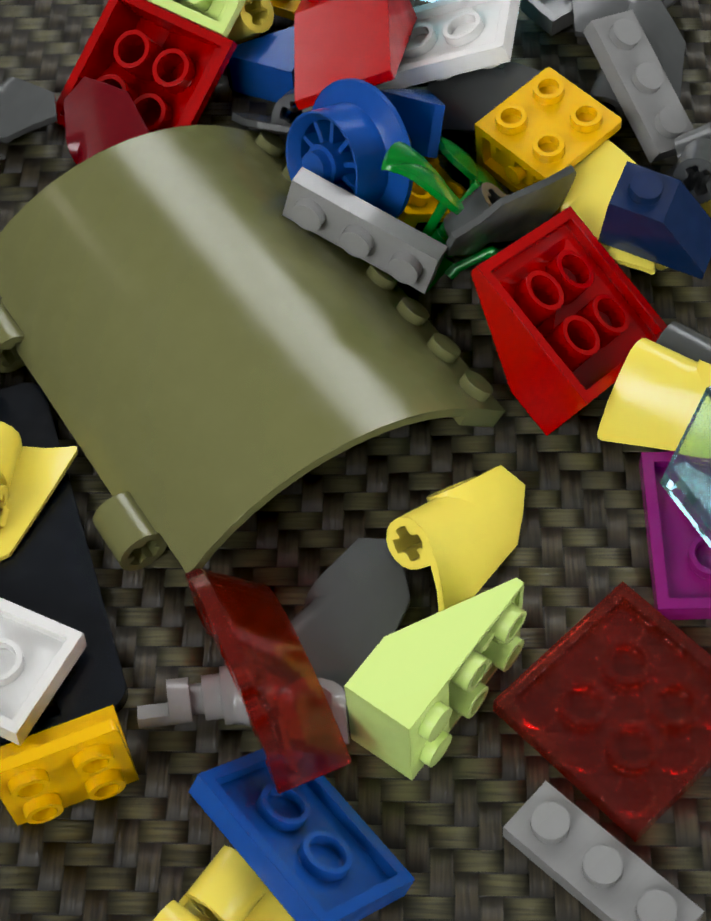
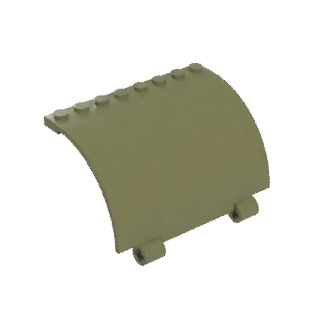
M188 125L158 130L123 141L93 155L51 182L33 197L0 232V296L2 297L0 300V372H13L25 365L27 366L111 493L112 497L103 502L95 511L93 524L121 568L126 571H136L152 564L163 554L168 545L188 576L197 575L222 544L256 511L303 475L349 448L402 426L445 417H452L460 426L493 428L505 413L504 408L492 395L493 387L480 374L470 370L459 357L461 350L457 344L437 331L428 320L430 317L428 310L415 299L408 297L397 284L399 281L395 280L388 273L358 257L348 254L339 246L311 231L304 230L295 222L282 216L291 185L286 163V144L278 136L265 130L258 134L220 125Z

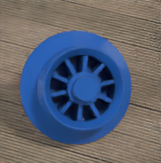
M356 78L337 80L321 91L311 111L302 113L292 123L286 140L288 173L292 181L301 167H304L393 217L398 218L409 201L413 181L400 174L381 170L385 153L395 142L402 141L411 146V138L397 110L378 88Z

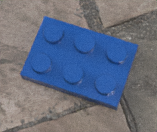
M279 742L199 773L189 790L190 795L295 921H359L404 897L415 881L410 872L302 750L291 759L282 752Z

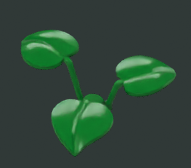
M444 137L440 138V151L449 160V163H452L470 179L469 188L461 199L455 195L440 174L420 153L402 141L395 142L385 153L381 170L394 172L412 180L439 201L422 232L444 245L448 239L444 223L442 222L438 229L437 226L447 208L456 215L460 214L464 209L462 201L485 182L492 183L504 193L502 187L486 169L474 162L470 155L462 148ZM489 246L456 262L454 256H447L445 253L436 276L426 293L444 274L454 280L461 271L489 259L501 250Z

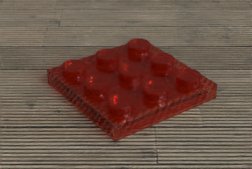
M623 581L493 700V711L635 842L711 767V655Z

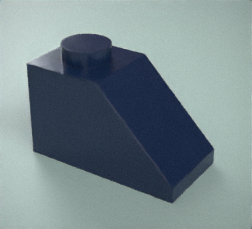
M627 161L608 204L598 241L703 279L711 259V218L681 180Z

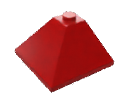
M108 0L56 102L58 121L55 123L65 127L64 99L85 76L128 91L150 132L171 127L196 125L237 44L222 35L146 0Z
M571 206L485 260L470 272L510 391L546 436L615 383L626 357L637 341L641 338H647L656 342L667 327L665 322Z

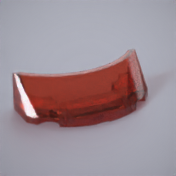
M201 568L186 573L185 578L197 615L205 632L213 637L243 702L254 735L258 738L265 753V763L278 794L351 763V757L314 669L288 616L272 590L262 582Z

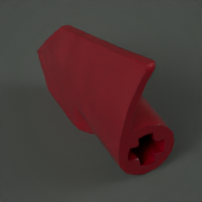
M84 76L64 99L66 142L69 152L77 165L116 144L150 133L135 102L126 90Z

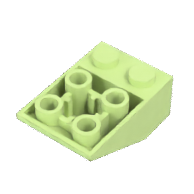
M514 578L384 636L344 685L351 739L410 780L415 778L425 764L430 768L434 767L443 757L451 743L452 735L449 734L451 729L461 716L467 719L474 716L488 694L489 687L486 686L488 681L498 668L506 672L514 664L522 651L524 640L520 638V633L527 612L522 609L524 582Z

